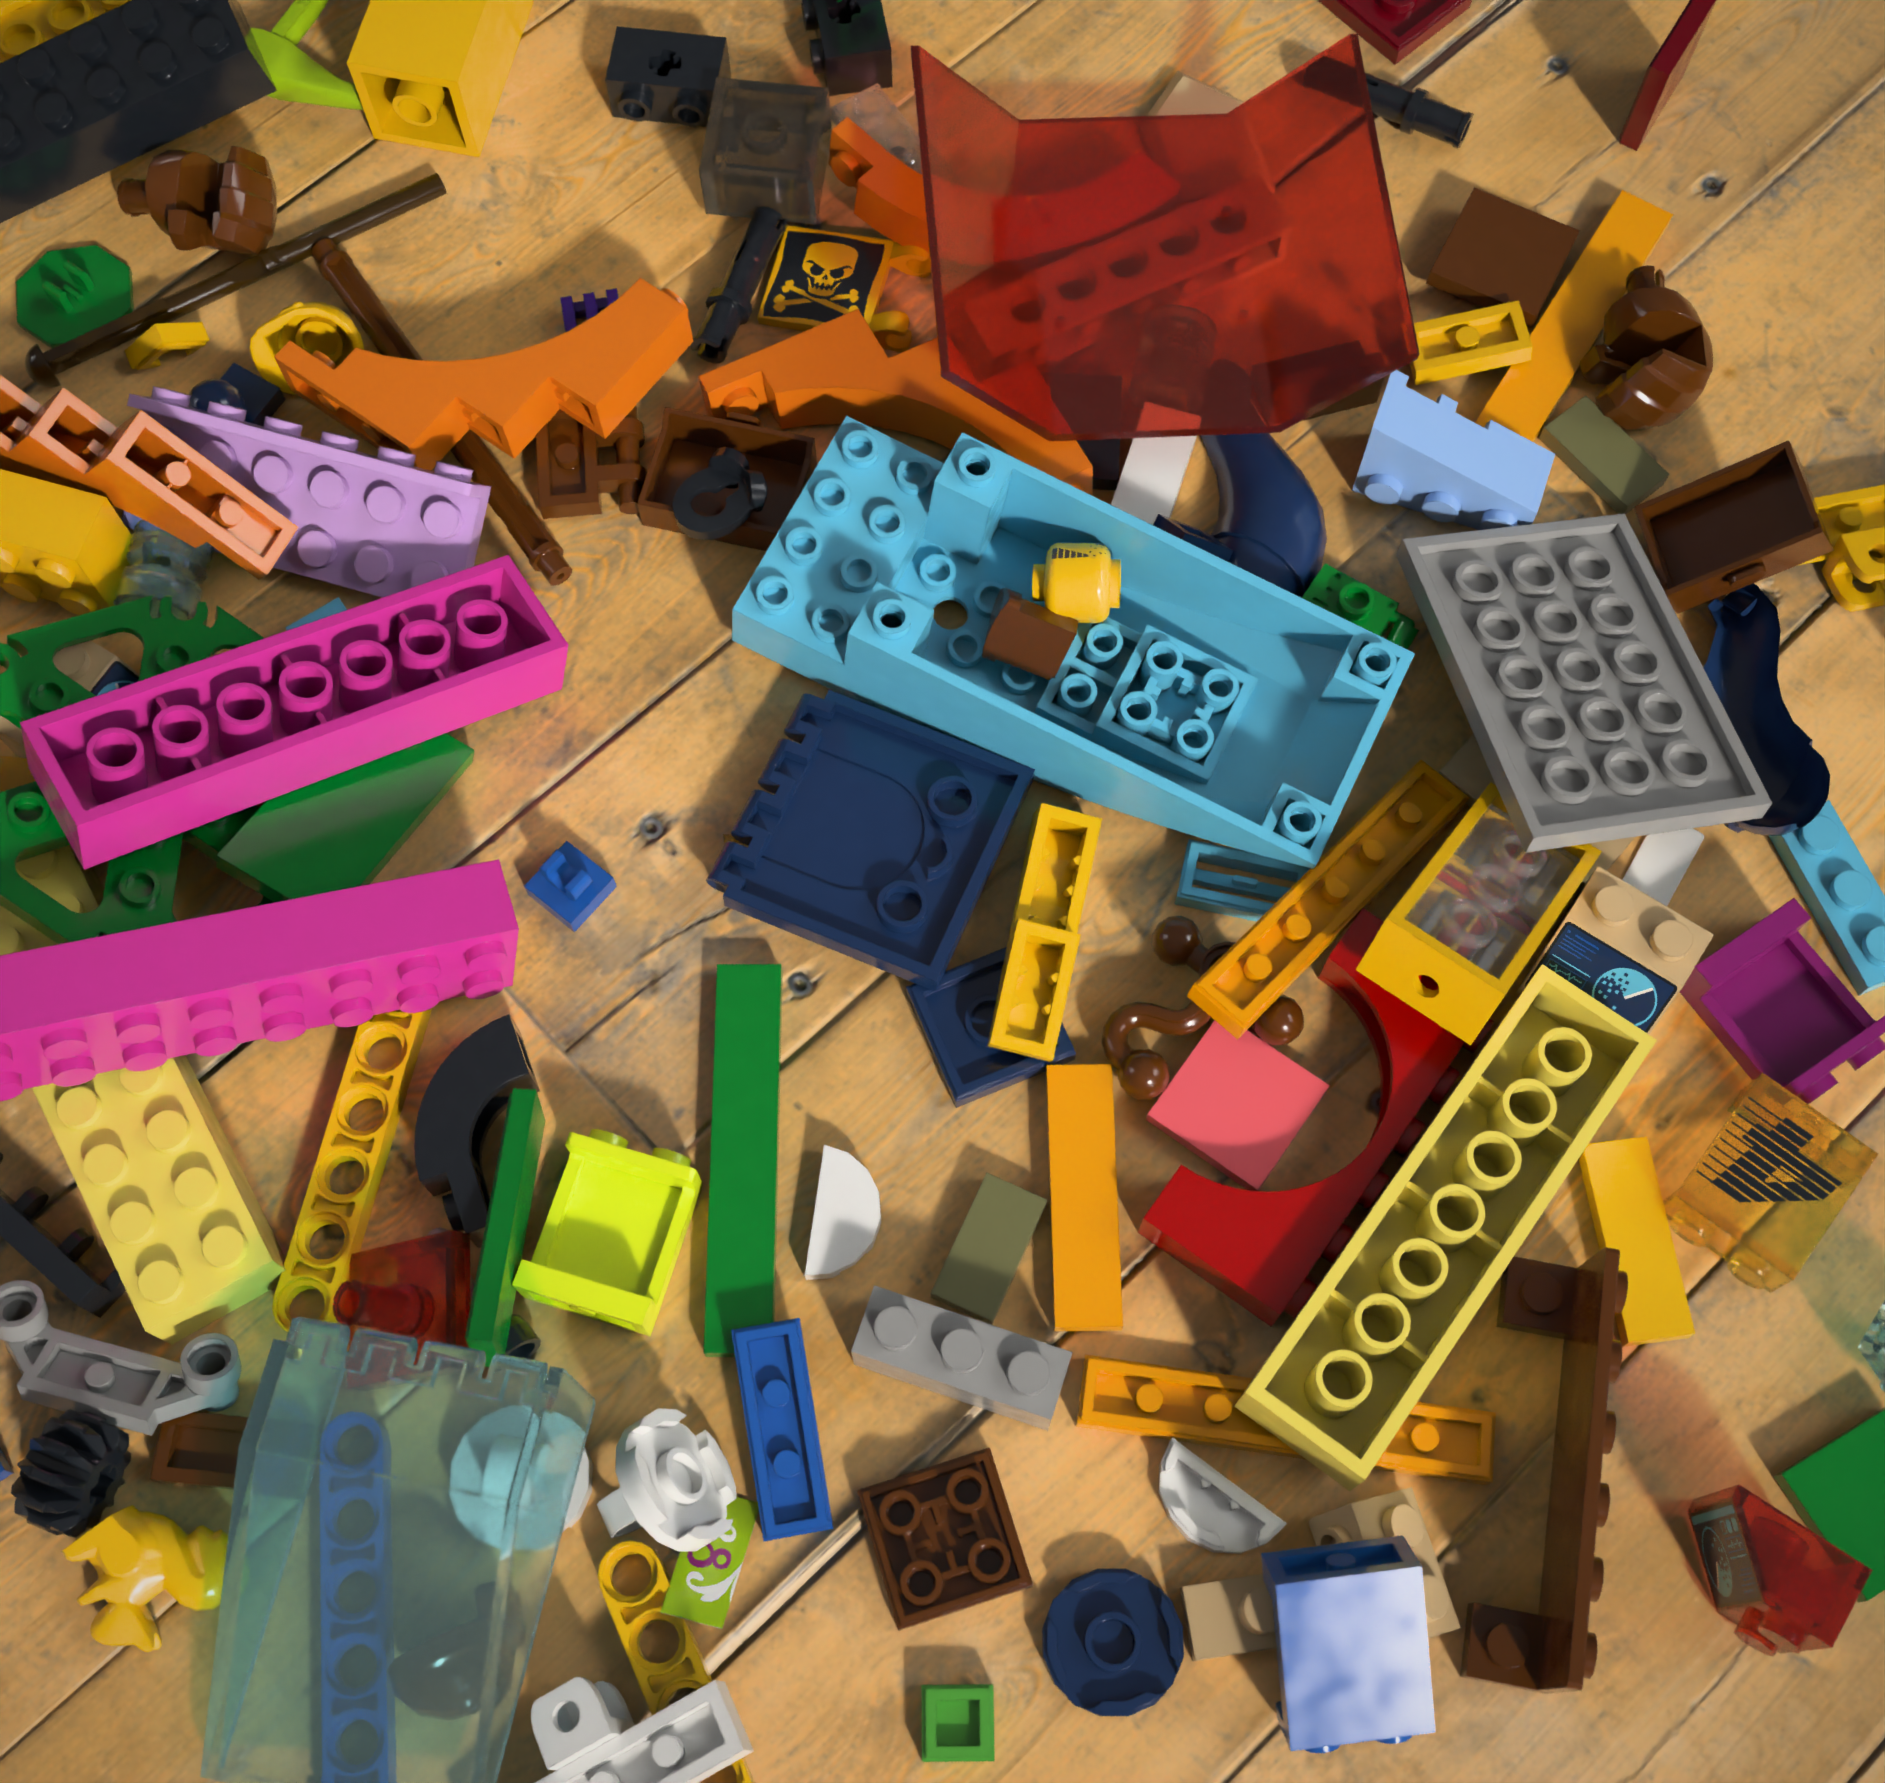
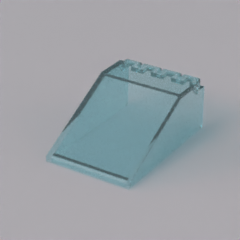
M301 1316L293 1318L286 1341L273 1339L238 1448L200 1777L225 1783H497L596 1400L564 1368L550 1366L548 1372L546 1362L496 1353L491 1360L487 1377L484 1379L482 1375L486 1363V1353L483 1350L427 1340L422 1347L417 1366L413 1364L417 1354L418 1342L414 1337L358 1328L353 1336L350 1349L347 1351L350 1339V1328L348 1325Z

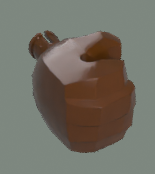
M231 146L228 159L223 163H218L209 156L194 151L167 150L153 157L148 167L146 179H125L121 181L117 190V200L125 214L133 217L151 214L160 230L170 236L173 245L178 250L185 251L203 247L259 255V252L266 249L269 241L273 238L277 218V192L269 162L264 156L242 147Z
M1651 265L1635 268L1629 273L1626 278L1627 294L1613 303L1604 315V344L1595 345L1580 361V368L1587 382L1607 385L1596 397V402L1605 417H1609L1626 430L1640 431L1660 427L1674 421L1698 399L1713 369L1712 343L1691 302L1680 293L1665 287V276L1662 270L1659 269L1654 277L1655 266Z

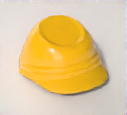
M300 301L283 308L275 317L260 325L250 338L249 347L251 357L261 377L279 387L283 393L291 395L297 394L290 390L274 358L289 341H292L310 354L315 350L323 353L337 367L355 348L364 350L360 333L348 314L338 307L324 302L302 303Z

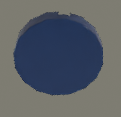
M1096 1569L1073 1579L1052 1601L1042 1627V1657L1053 1684L1073 1705L1097 1716H1130L1155 1705L1173 1685L1184 1657L1183 1626L1171 1599L1150 1580L1127 1569Z

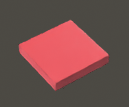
M1214 1020L1147 1114L1146 1121L1245 1189L1259 1191L1330 1085L1248 1030L1237 1040Z

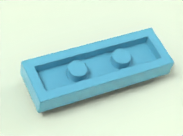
M1827 800L1817 816L1806 826L1785 835L1768 836L1857 994L1860 996L1885 986V895L1831 802Z

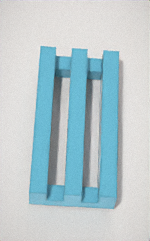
M1188 839L1175 904L1257 922L1274 904L1192 887V884L1275 902L1290 888L1259 882L1257 879L1245 876H1231L1196 868L1197 861L1297 882L1310 868L1243 850Z

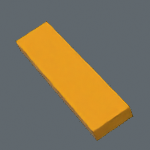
M1112 1064L1047 1065L1046 1097L1054 1332L1122 1331L1123 1310Z

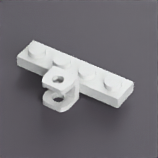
M575 1677L536 1699L531 1709L533 1732L547 1770H556L535 1783H699L754 1751L726 1683L719 1680H713L637 1725H634L626 1702L614 1685L603 1681L593 1684L590 1680L581 1677Z

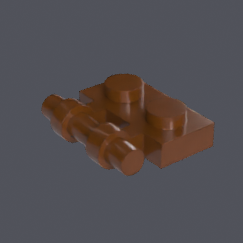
M637 406L628 413L606 439L561 409L536 434L538 499L543 519L602 514L601 493L611 492L618 495L620 512L624 514L639 513L637 502L647 471L640 465L639 448L644 445L645 438L644 425L637 419ZM613 447L616 449V464L600 465L599 448Z

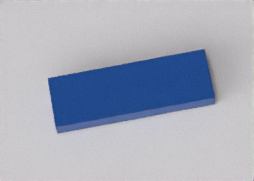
M800 1318L731 1330L763 1540L770 1541L833 1529Z

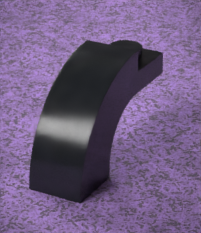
M510 1014L481 1027L463 1040L448 1055L428 1085L419 1108L415 1127L414 1152L419 1181L434 1197L452 1190V1193L442 1196L449 1223L455 1234L465 1231L467 1237L478 1248L482 1246L490 1203V1193L482 1169V1150L485 1138L493 1122L507 1108L509 1094L512 1093L513 1088L536 1089L537 1092H540L521 1033Z

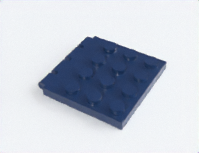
M828 690L824 699L811 694H803L784 729L785 735L791 740L779 739L758 779V784L763 789L775 795L759 789L752 791L731 831V835L737 841L748 845V847L727 841L706 881L711 887L724 893V906L936 992L1032 785L1035 769L832 690Z

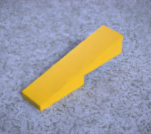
M1041 803L1032 816L987 1044L989 1047L1048 1062L1054 1059L1081 936L1077 932L1102 818Z

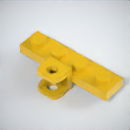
M1885 484L1814 497L1834 551L1800 565L1826 560L1821 570L1836 601L1847 611L1854 612L1885 606ZM1859 579L1864 583H1870L1873 591L1869 593L1860 592L1853 586L1852 581Z

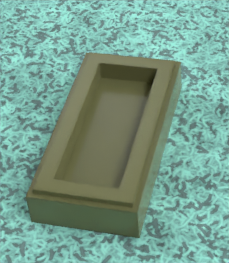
M1586 395L1547 424L1539 437L1547 447L1618 514L1625 513L1626 515L1635 506L1663 486L1669 476V473L1613 420L1605 417L1600 408Z
M986 1173L931 1291V1298L993 1325L1045 1210L1047 1199Z

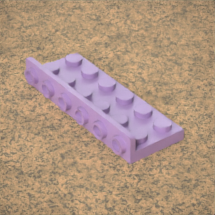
M153 386L151 397L129 394L127 406L144 411L299 527L273 568L372 595L386 597L474 567L491 487L471 482L473 470L436 461L434 471L414 466L416 458L414 454L379 446L377 456L357 451L358 439L322 431L320 441L301 436L303 425L274 417L265 416L264 426L245 422L247 410L209 401L207 411L189 407L191 395ZM123 510L121 520L127 528L185 543L170 533ZM207 542L199 546L203 549L221 553Z

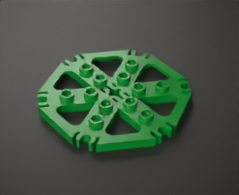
M153 595L7 635V644L0 643V665L7 669L0 674V716L21 729L20 722L96 696L59 671L54 665V656L58 651L66 647L120 632L133 634L140 639L144 647L139 682L206 659L219 650H232L264 639V637L219 606H216L214 625L211 628L206 626L208 608L206 602L201 601L197 603L196 614L193 618L180 620L172 614V597L164 596L159 604L158 618H152L150 612L153 606ZM34 781L0 792V905L57 944L177 922L172 908L182 841L185 840L216 861V855L260 807L254 805L109 860L101 904L91 912L76 913L23 879L15 868L16 862L70 845L38 784ZM263 896L261 902L256 906L275 902Z

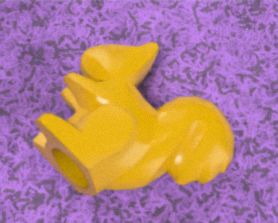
M134 1505L127 1506L111 1514L62 1550L67 1560L73 1562L89 1560L98 1573V1580L77 1598L78 1604L82 1606L103 1600L108 1602L93 1619L90 1627L91 1636L103 1645H135L144 1652L157 1650L162 1646L159 1631L147 1605L155 1596L166 1590L183 1607L194 1611L213 1610L230 1598L238 1588L243 1577L244 1558L238 1543L233 1542L230 1536L222 1529L213 1531L204 1525H200L190 1534H187L174 1520L167 1516L149 1511H139Z

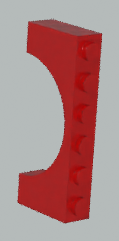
M1364 908L1327 958L1318 979L1332 988L1356 1014L1367 1032L1377 1058L1381 1082L1380 1109L1376 1126L1366 1148L1350 1164L1337 1173L1308 1186L1284 1191H1249L1229 1187L1200 1176L1181 1164L1144 1216L1138 1231L1144 1238L1270 1327H1272L1283 1311L1293 1318L1300 1312L1317 1286L1316 1283L1307 1278V1275L1321 1256L1332 1264L1354 1231L1343 1223L1356 1203L1367 1210L1390 1178V1176L1379 1170L1390 1152L1393 1150L1404 1157L1426 1125L1415 1117L1426 1099L1428 1098L1439 1105L1461 1073L1450 1066L1457 1053L1463 1047L1473 1054L1495 1022L1489 1018L1474 1042L1469 1045L1356 971L1355 969L1384 923L1383 920Z

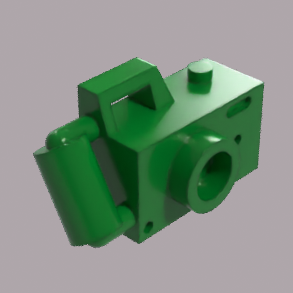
M1326 563L1302 597L1381 637L1385 635L1391 624L1394 623L1395 625L1389 633L1387 640L1409 650L1419 632L1418 629L1414 628L1415 623L1412 619L1397 612L1400 603Z

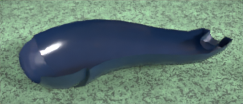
M1217 362L1213 364L1203 377L1193 407L1195 418L1201 419L1198 433L1216 473L1220 498L1218 520L1211 535L1233 550L1228 561L1229 563L1302 598L1322 567L1327 542L1323 508L1303 472L1263 427L1250 405L1251 385L1249 379L1234 365L1227 362Z
M1753 583L1728 593L1721 601L1715 599L1708 605V610L1717 628L1708 659L1703 668L1772 801V805L1763 818L1725 823L1724 825L1737 833L1746 830L1758 835H1785L1806 826L1820 812L1828 798L1830 773L1824 758L1812 747L1813 740L1793 722L1782 700L1777 678L1781 632L1778 612L1775 605L1763 591Z

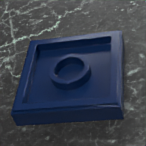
M1007 947L945 971L936 992L915 983L906 987L907 997L956 1108L1046 1072L1047 1065H1063L1075 1060L1076 1052L1063 1023H1061L1054 1059L1051 1062L987 1046Z

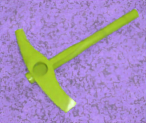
M295 0L270 32L260 28H250L277 91L267 96L282 101L363 110L354 83L337 77L297 47V44L320 16L329 0Z

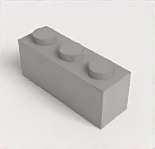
M875 1285L851 1350L853 1362L856 1366L1046 1431L1049 1429L1073 1353Z

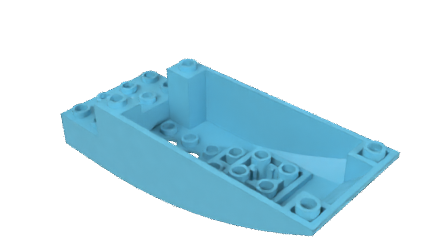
M848 416L845 417L732 609V641L837 693L1035 769L1033 780L1068 794L1205 840L1312 869L1315 868L1415 655V653L963 432L945 463H942ZM1055 543L1104 544L1111 553V559H1121L1120 608H1110L1107 619L1101 623H1078L1077 634L1055 678L1048 680L997 659L993 662L982 657L993 606L997 594L1002 588H1008L1021 593L1022 599L1045 607L1044 601H1033L1032 598L1033 565L1045 564L1047 551ZM947 600L960 603L967 611L968 619L966 623L958 629L949 630L942 628L933 618V609L938 603Z

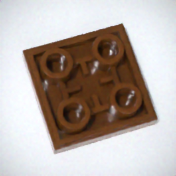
M1474 187L1429 273L1426 284L1483 308L1519 300L1526 326L1532 328L1580 230Z
M990 1447L857 1490L898 1631L1033 1587Z

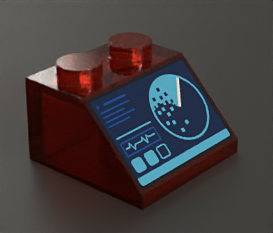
M1739 1484L1693 1499L1687 1512L1716 1610L1719 1614L1737 1625L1734 1634L1750 1647L1769 1656H1775L1776 1652L1780 1654L1791 1652L1799 1654L1801 1651L1833 1648L1872 1570Z

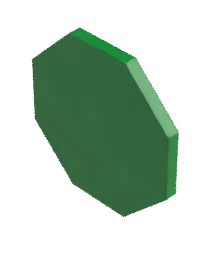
M97 245L48 251L16 282L17 323L22 329L51 349L133 312L131 269Z

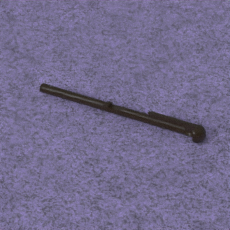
M437 173L432 174L285 243L264 249L259 252V255L165 298L163 297L44 353L39 345L35 344L26 354V371L31 379L39 385L45 387L60 386L61 384L56 374L141 336L154 324L169 323L313 256V246L322 239H332L337 245L447 193L445 186Z

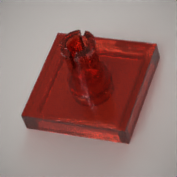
M448 1230L351 1254L349 1281L342 1283L337 1289L333 1300V1313L336 1320L342 1325L349 1326V1390L373 1392L471 1372V1351L465 1339L471 1306L469 1233Z

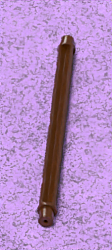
M327 238L318 241L312 248V255L320 265V274L326 281H329L349 311L354 314L380 354L412 360H423L356 269L353 260L347 252L340 251L332 239ZM469 429L450 451L462 467L473 470L471 478L473 482L491 487L488 499L489 505L505 523L512 537L528 557L532 568L535 571H541L550 585L555 586L565 582L571 576L572 568L563 557V548L552 538L530 506L522 499L517 488L480 437Z

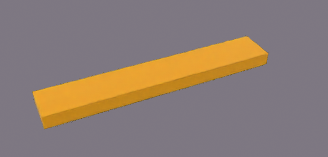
M1624 190L1621 191L1530 335L1533 345L1531 361L1510 366L1475 421L1476 424L1485 428L1486 423L1492 420L1532 442L1535 441L1580 369V361L1593 348L1603 332L1604 315L1613 303L1626 295L1627 276L1635 268L1644 266L1667 229L1673 214Z
M1420 759L1319 859L1314 869L1310 868L1192 985L1187 997L1238 1040L1356 919L1363 908L1366 909L1456 817L1470 798Z
M1085 1354L1076 1427L1166 1440L1174 1438L1180 1442L1305 1459L1234 1407L1253 1378ZM1417 1401L1373 1469L1489 1485L1493 1482L1496 1412Z

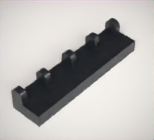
M0 1152V1163H1L2 1160H3V1154ZM31 1187L16 1202L0 1189V1236L77 1306L101 1318L126 1289L116 1269L102 1281L78 1260L93 1244L94 1236L84 1227L73 1231L60 1243L33 1219L45 1206L49 1198L40 1187Z

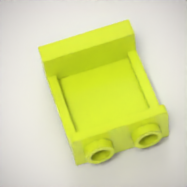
M591 1129L588 1137L570 1132L565 1144L570 1152L569 1159L531 1262L521 1259L512 1286L523 1298L651 1337L703 1183L697 1170L690 1167L691 1159L675 1151L656 1147L653 1149L652 1154L648 1155L628 1149L629 1142L626 1139L608 1131Z

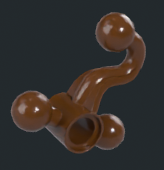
M1183 916L1168 917L1160 922L1152 934L1151 942L1155 954L1162 962L1171 966L1188 965L1199 974V978L1235 944V942H1222L1213 945L1209 949L1202 944L1203 938L1200 929L1193 920ZM1282 994L1253 1023V1026L1262 1041L1271 1045H1287L1295 1040L1303 1030L1304 1015L1294 999ZM1193 1001L1180 1010H1173L1153 1003L1134 1002L1123 1005L1113 1012L1103 1027L1101 1043L1105 1056L1118 1070V1080L1123 1090L1129 1096L1138 1100L1153 1099L1165 1090L1170 1077L1168 1064L1159 1053L1150 1049L1134 1050L1129 1046L1128 1034L1135 1028H1146L1166 1035L1182 1036L1197 1031L1211 1017Z

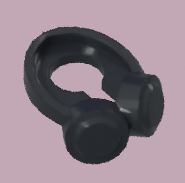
M730 447L718 448L710 457L708 467L692 474L677 489L672 504L676 524L681 532L699 540H712L728 535L742 526L752 512L762 511L767 499V483L761 471L750 470L749 462L741 452ZM724 488H738L736 492L726 498L724 510L715 516H702L691 508L692 499L701 493H718Z

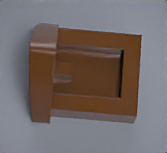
M1002 588L998 592L993 606L982 657L993 662L997 659L1051 680V678H1055L1077 634L1078 620L1056 614L1048 608L1022 599L1021 593L1008 588Z

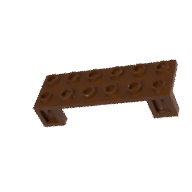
M1604 1247L1578 1268L1514 1256L1502 1273L1496 1327L1564 1339L1539 1612L1537 1615L1475 1602L1469 1603L1467 1606L1460 1677L1550 1694L1581 1691L1584 1678L1590 1679L1594 1673L1597 1660V1638L1595 1633L1588 1632L1590 1601H1598L1604 1579L1603 1560L1601 1557L1594 1556L1597 1527L1602 1528L1605 1525L1610 1507L1609 1485L1601 1482L1603 1454L1608 1455L1611 1452L1616 1434V1415L1614 1411L1607 1410L1609 1382H1616L1622 1363V1344L1619 1340L1613 1339L1615 1313L1622 1312L1628 1292V1275L1626 1271L1619 1270V1249Z

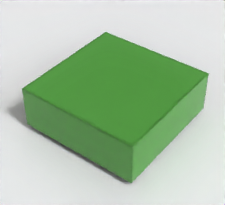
M993 1684L922 1685V1762L995 1761Z

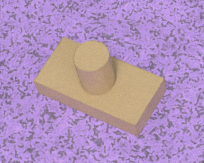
M1263 1574L1182 1586L1180 1588L1192 1661L1276 1648L1272 1598L1263 1581Z

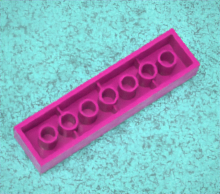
M506 555L22 721L20 726L29 770L85 870L559 691L563 686L568 643L510 556Z
M500 860L1 955L0 1101L9 1100L20 1095L23 1089L51 1083L64 1087L76 1086L92 1080L96 1074L122 1068L130 1071H146L163 1065L169 1058L193 1053L201 1056H216L233 1050L240 1043L264 1038L273 1042L287 1041L302 1035L306 1029L330 1024L338 1027H353L367 1022L373 1015L401 1010L405 1013H418L433 1008L439 1001L462 996H466L469 999H484L501 992L504 987L513 986L519 927Z

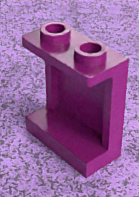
M1795 898L1697 964L1680 990L1681 995L1777 1110L1796 1096L1807 1106L1839 1083L1830 1073L1846 1061L1856 1071L1885 1050V1042L1880 1038L1885 1033V1016L1877 1021L1874 1020L1798 932L1811 917Z

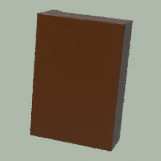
M665 407L662 429L637 502L642 525L684 534L676 524L672 507L677 489L692 474L708 467L709 459L715 450L721 447H730L738 450L746 457L750 470L762 472L767 483V499L762 511L752 512L747 521L738 529L721 538L712 540L767 551L817 466L815 438L760 427L761 421L758 418L741 413L729 412L725 419ZM724 488L718 493H701L692 499L691 508L699 515L706 517L715 516L724 510L726 498L736 492L738 488Z
M1789 440L1634 507L1661 586L1677 614L1834 551L1799 457Z

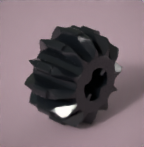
M69 1409L59 1418L51 1417L45 1423L41 1436L30 1440V1450L26 1458L18 1463V1467L21 1469L20 1476L12 1485L11 1494L16 1497L14 1513L27 1519L29 1524L57 1536L64 1534L76 1538L87 1528L95 1527L100 1522L106 1507L114 1505V1496L118 1488L125 1483V1480L122 1478L123 1473L131 1462V1453L127 1450L129 1447V1434L118 1429L115 1425L107 1423L105 1418L87 1411L81 1413Z

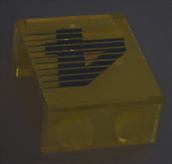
M1762 1072L1738 1093L1727 1111L1732 1113L1680 1188L1664 1199L1663 1203L1667 1218L1671 1220L1669 1225L1679 1237L1692 1245L1708 1247L1728 1262V1270L1738 1280L1756 1289L1764 1288L1771 1293L1795 1279L1878 1156V1153Z

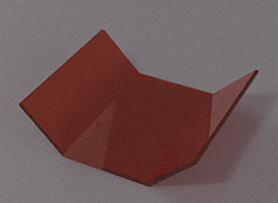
M1358 34L1347 35L1226 114L1053 119L1016 118L919 45L911 46L940 374L942 378L1048 441L1279 433L1418 359L1420 353Z

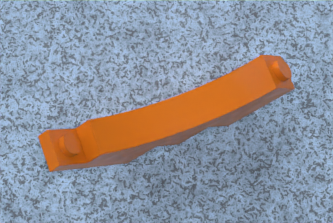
M639 278L623 295L594 317L563 334L510 353L479 359L430 361L385 356L355 348L337 367L323 353L315 350L310 354L292 341H289L274 358L292 392L377 449H379V446L414 454L416 455L414 466L431 471L435 467L436 461L440 462L469 429L515 459L544 425L554 417L559 409L606 439L693 343V336L688 317V308L684 301L673 291L667 288L659 290L642 278Z
M859 309L698 376L706 412L711 417L725 419L729 412L752 416L754 413L769 407L780 428L787 429L808 425L842 424L845 417L848 416L867 426L906 432L932 440L950 449H953L963 432L1093 496V466L1027 363L972 385L942 336L888 358Z
M0 375V469L105 496L111 505L153 524L194 548L206 542L258 580L269 574L299 528L144 411H138L119 427H116L64 387L45 404L41 405Z

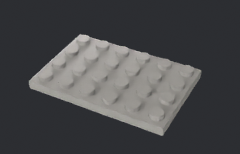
M1625 513L1402 539L1396 554L1397 559L1525 853L1763 818L1772 805V801Z

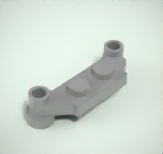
M26 1280L10 1281L0 1286V1339L5 1342L8 1352L12 1355L22 1374L17 1383L22 1400L64 1412L69 1409L81 1413L87 1411L105 1418L106 1422L111 1425L152 1436L160 1423L202 1409L212 1412L223 1411L231 1407L238 1399V1379L242 1370L235 1342L226 1335L207 1333L194 1338L184 1347L179 1363L52 1328L48 1322L49 1310L40 1287Z

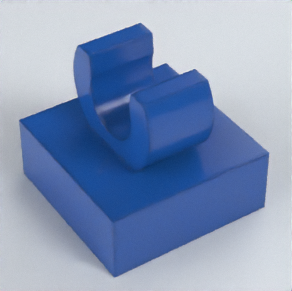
M568 841L559 849H556L539 867V871L524 885L527 894L573 932L587 920L617 887L614 878Z

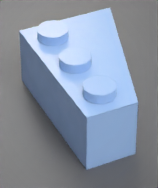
M1392 368L1352 491L1366 495L1372 501L1380 504H1396L1422 512L1430 519L1438 522H1454L1477 530L1532 524L1541 503L1555 453L1492 420L1486 423L1485 428L1455 412L1458 405L1457 401L1443 394L1437 398L1436 402L1406 387L1408 375Z

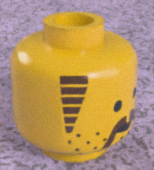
M1055 543L1047 551L1045 564L1033 565V601H1044L1045 608L1056 614L1078 620V623H1101L1107 619L1110 608H1120L1121 559H1111V553L1104 544Z

